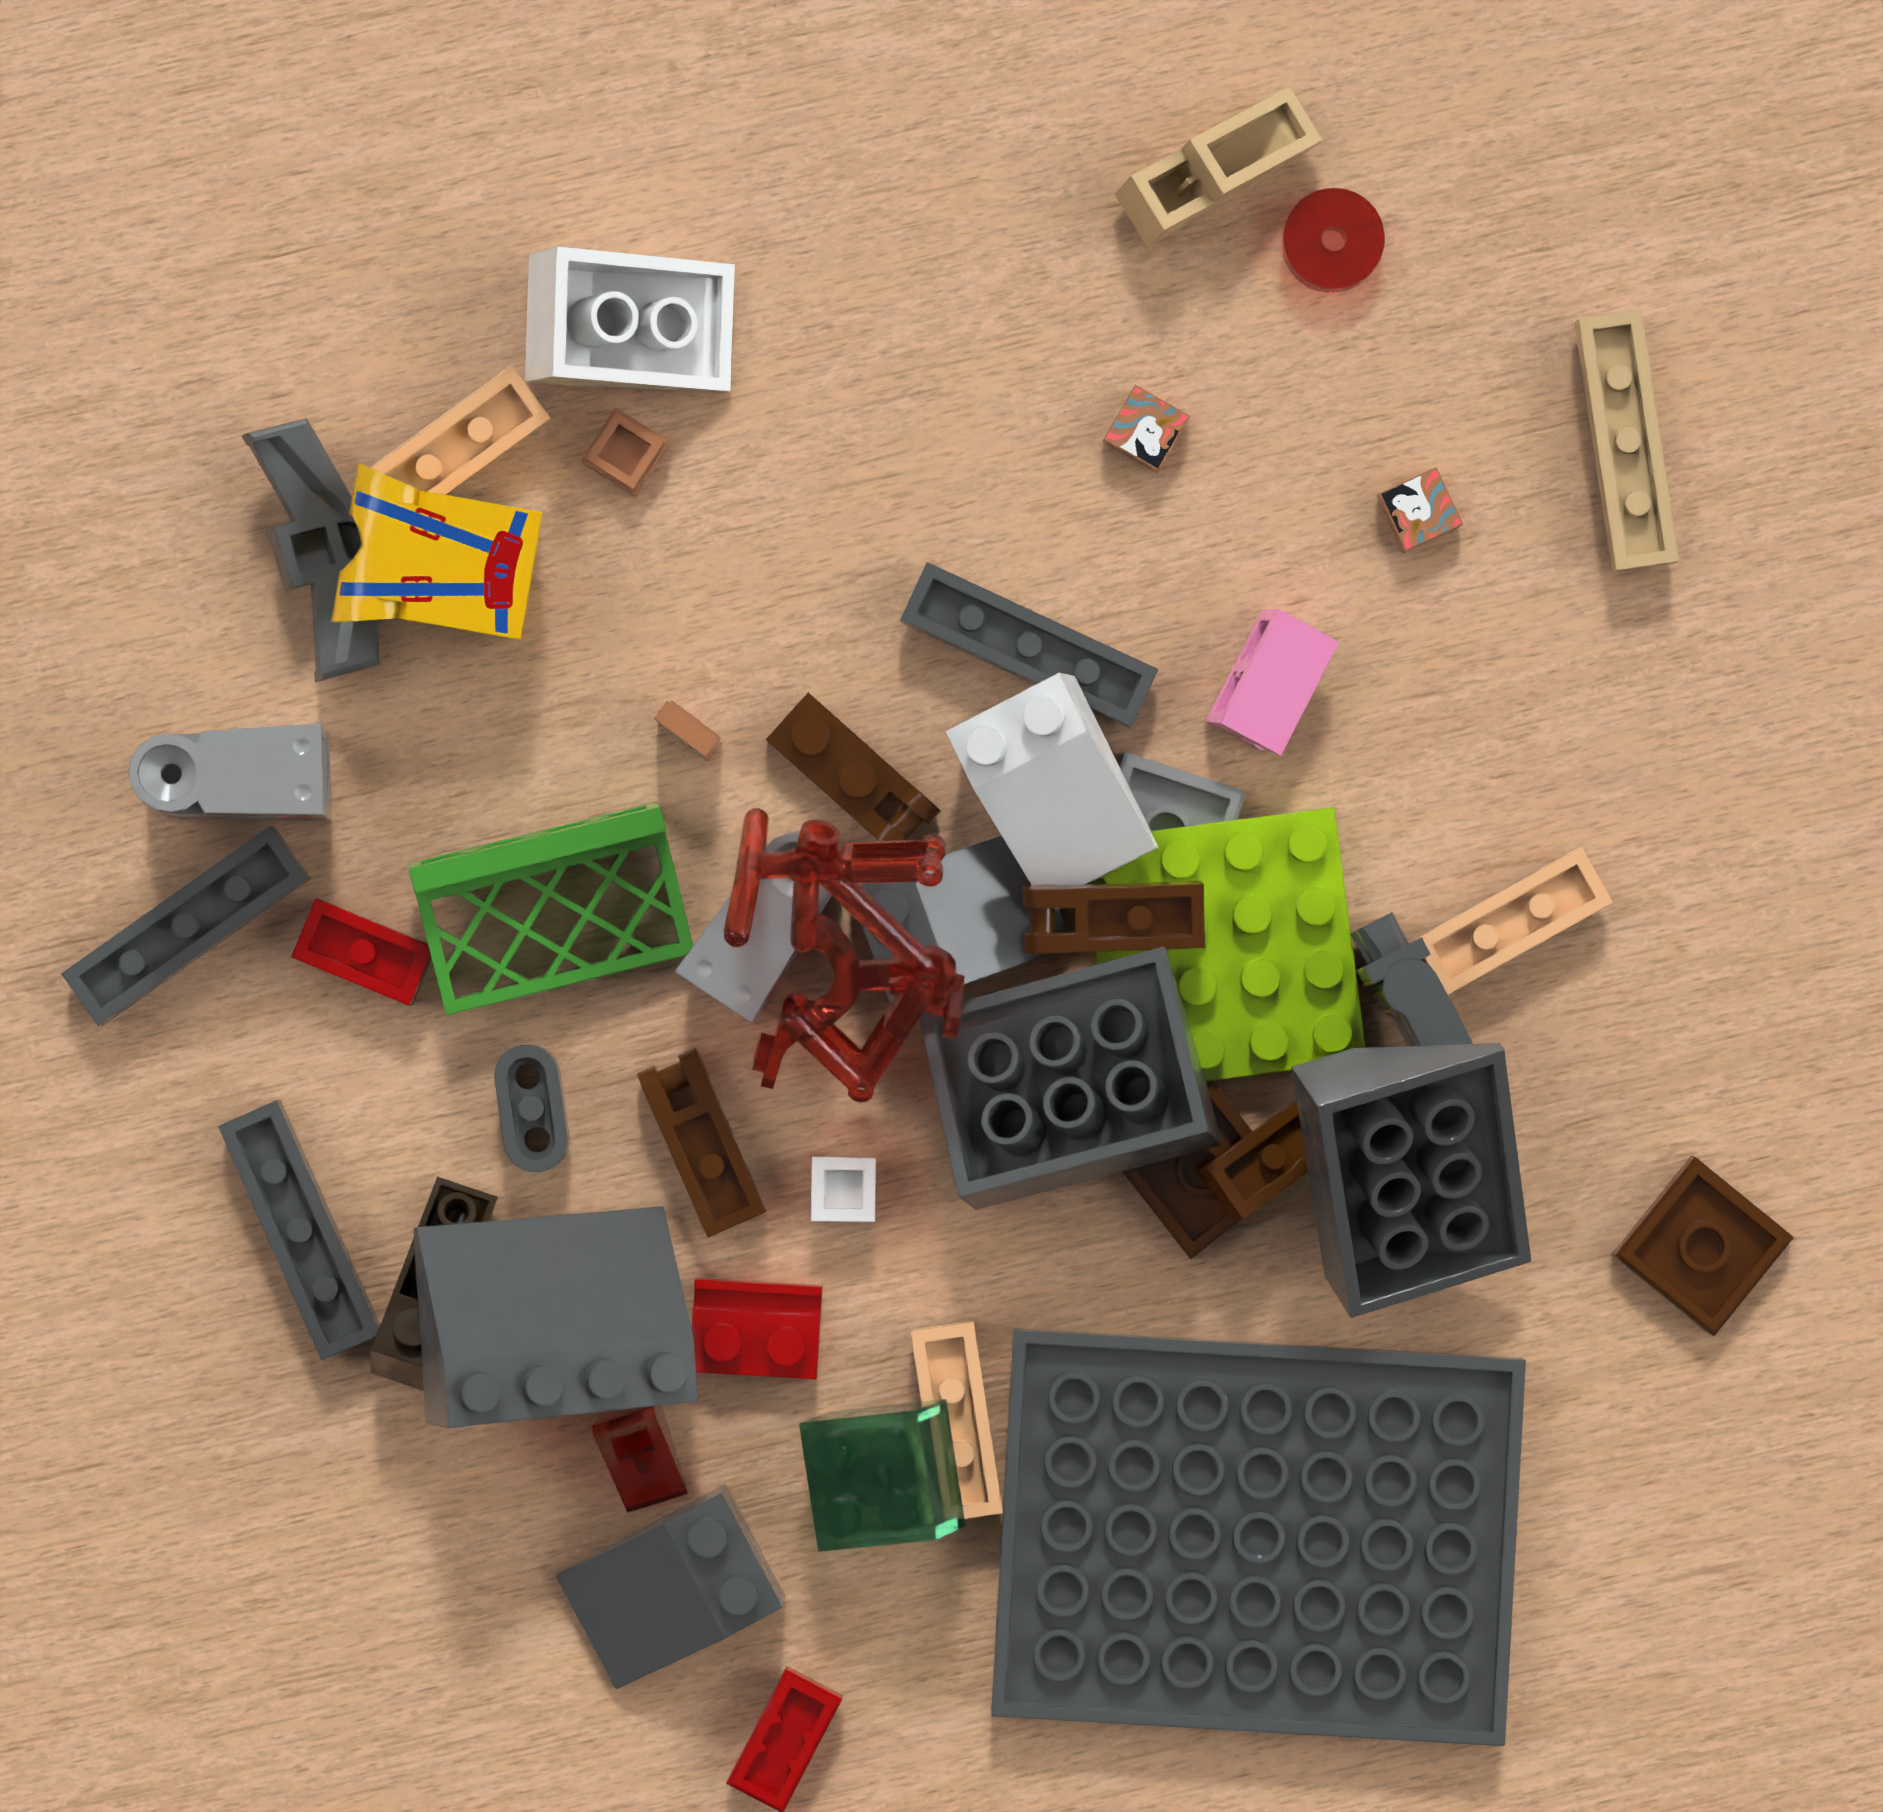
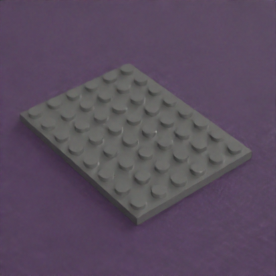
M1013 1328L991 1716L1505 1746L1526 1360L1516 1357Z

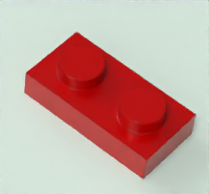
M315 898L291 955V958L408 1006L413 1005L432 960L428 943L318 898Z

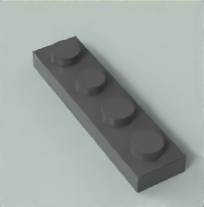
M928 562L900 619V622L1035 685L1057 673L1075 676L1093 712L1130 729L1158 672V669Z
M269 826L65 970L61 975L97 1026H103L306 883L311 877L274 826Z
M281 1099L219 1125V1130L321 1360L323 1361L376 1337L380 1327L379 1320Z

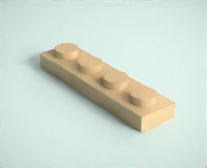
M1642 310L1578 319L1575 322V330L1612 573L1675 564L1679 562Z

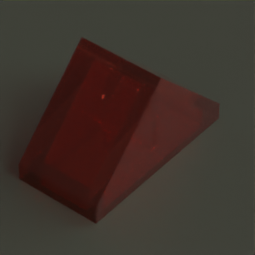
M662 1405L623 1409L600 1416L593 1423V1436L627 1513L688 1494Z

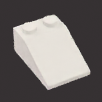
M553 247L529 254L525 382L593 388L730 392L735 264L567 247Z
M1057 673L946 731L974 791L1031 885H1086L1159 848L1075 676Z

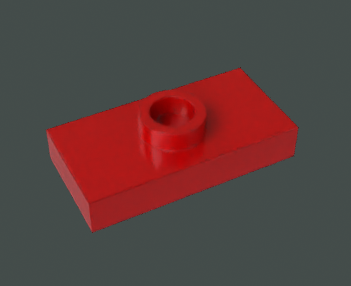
M786 1666L736 1761L726 1784L779 1812H784L843 1699V1695Z

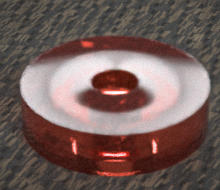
M1343 188L1317 190L1300 200L1290 212L1281 238L1283 258L1293 276L1308 288L1323 293L1345 292L1362 284L1375 270L1383 254L1385 244L1383 223L1376 209L1363 196ZM1327 231L1340 233L1344 239V247L1337 251L1327 249L1322 243V234Z

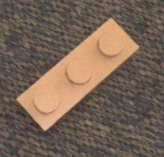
M511 365L370 468L419 490L446 495L551 418L516 369Z
M1579 847L1416 939L1423 938L1431 955L1422 960L1432 967L1446 993L1450 994L1612 904L1613 901L1583 848Z
M974 1320L913 1329L910 1332L939 1522L1001 1514L1003 1509Z

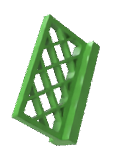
M657 802L408 863L446 1015L685 956L693 947L666 836V827L661 807ZM655 845L661 870L647 892L616 874L629 851ZM617 855L609 869L593 861ZM581 863L604 876L585 908L554 890L565 869ZM555 870L546 885L532 877L533 875ZM521 879L541 891L540 896L523 923L491 905L505 882ZM611 881L643 899L624 931L592 913ZM663 882L670 906L655 898ZM492 886L484 900L469 892ZM457 894L479 907L461 939L437 926L431 904L432 900ZM549 896L580 914L562 946L530 928ZM652 904L673 917L678 942L651 948L631 935L649 905ZM486 912L518 930L500 962L468 944ZM587 920L619 937L606 960L590 964L569 951ZM525 935L557 953L544 976L527 979L507 967ZM440 937L456 946L447 962ZM626 943L641 950L619 956ZM462 951L495 969L482 991L455 998L449 973ZM564 958L579 966L556 972ZM502 974L516 981V983L494 988Z

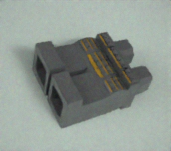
M1392 912L1351 933V937L1366 964L1356 970L1357 979L1362 988L1372 985L1374 1004L1382 1013L1393 1018L1407 1046L1473 1044L1436 972L1429 964L1421 961V959L1431 955L1422 937L1408 943Z

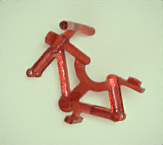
M753 808L745 814L735 876L724 927V940L732 947H742L749 941L761 879L790 878V881H793L790 926L791 946L801 953L808 952L811 949L824 952L833 966L835 976L828 992L815 1001L809 1000L801 993H791L785 998L774 1035L760 1033L752 1070L763 1073L761 1087L773 1089L783 1055L788 1048L798 1042L848 1089V1095L852 1100L859 1103L867 1102L873 1097L874 1088L923 1012L942 1016V1037L955 1040L961 1020L965 975L957 973L956 961L949 952L936 945L923 946L859 884L919 882L928 887L938 885L943 877V865L940 861L945 857V840L938 835L929 834L921 840L844 842L843 847H838L841 837L839 830L829 822L813 819L802 824L795 849H789V852L765 853L769 817L764 810ZM934 847L936 850H929L928 848ZM930 870V871H933L934 873H931V874H930V873H927V872H925V871ZM819 884L892 952V958L859 959L853 943L835 921L818 913ZM890 990V994L895 996L862 1048L855 1044L834 1024L852 1007L859 992Z

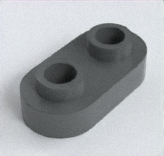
M520 1045L513 1047L500 1058L494 1074L504 1147L509 1159L517 1167L529 1172H542L558 1165L566 1156L570 1145L560 1067L555 1057L540 1046ZM525 1064L536 1066L540 1072V1081L532 1089L524 1088L518 1081V1071ZM534 1127L543 1128L549 1134V1145L542 1152L532 1150L527 1144V1135Z

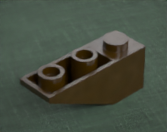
M437 1176L418 1227L491 1221L498 1197ZM413 1238L371 1348V1373L424 1391Z

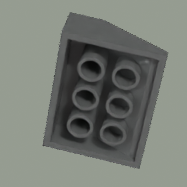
M1164 946L918 1013L958 1196L975 1210L1221 1146L1207 1083L1167 949Z
M1500 1043L1352 1048L1291 1067L1324 1275L1350 1318L1531 1262L1505 1050Z
M663 1206L413 1228L426 1423L445 1428H456L698 1402L694 1337Z

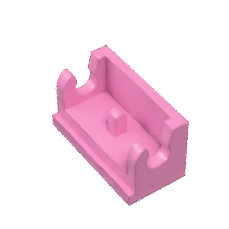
M1262 609L1205 722L1261 751L1265 749L1281 756L1339 641L1280 609Z

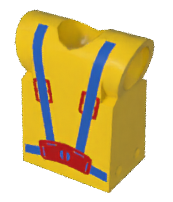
M357 463L349 514L352 515L358 527L361 546L353 560L339 571L331 622L400 618L521 640L543 512L419 490L361 463Z

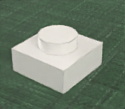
M812 1156L811 1221L875 1222L876 1157Z

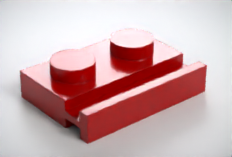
M695 1278L692 1332L696 1372L817 1380L823 1285Z

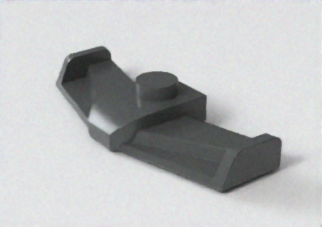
M305 418L242 435L245 444L250 447L292 522L267 529L285 591L311 585L316 667L314 672L315 683L379 665L378 620L331 622L339 571L353 560L361 546L358 527L352 515L349 514L352 496L311 424Z

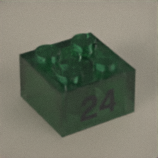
M946 1399L833 1411L799 1423L818 1552L938 1540L966 1526Z

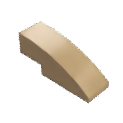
M1289 86L1193 137L1182 149L1131 175L1115 193V196L1148 248L1279 171L1322 142V138Z

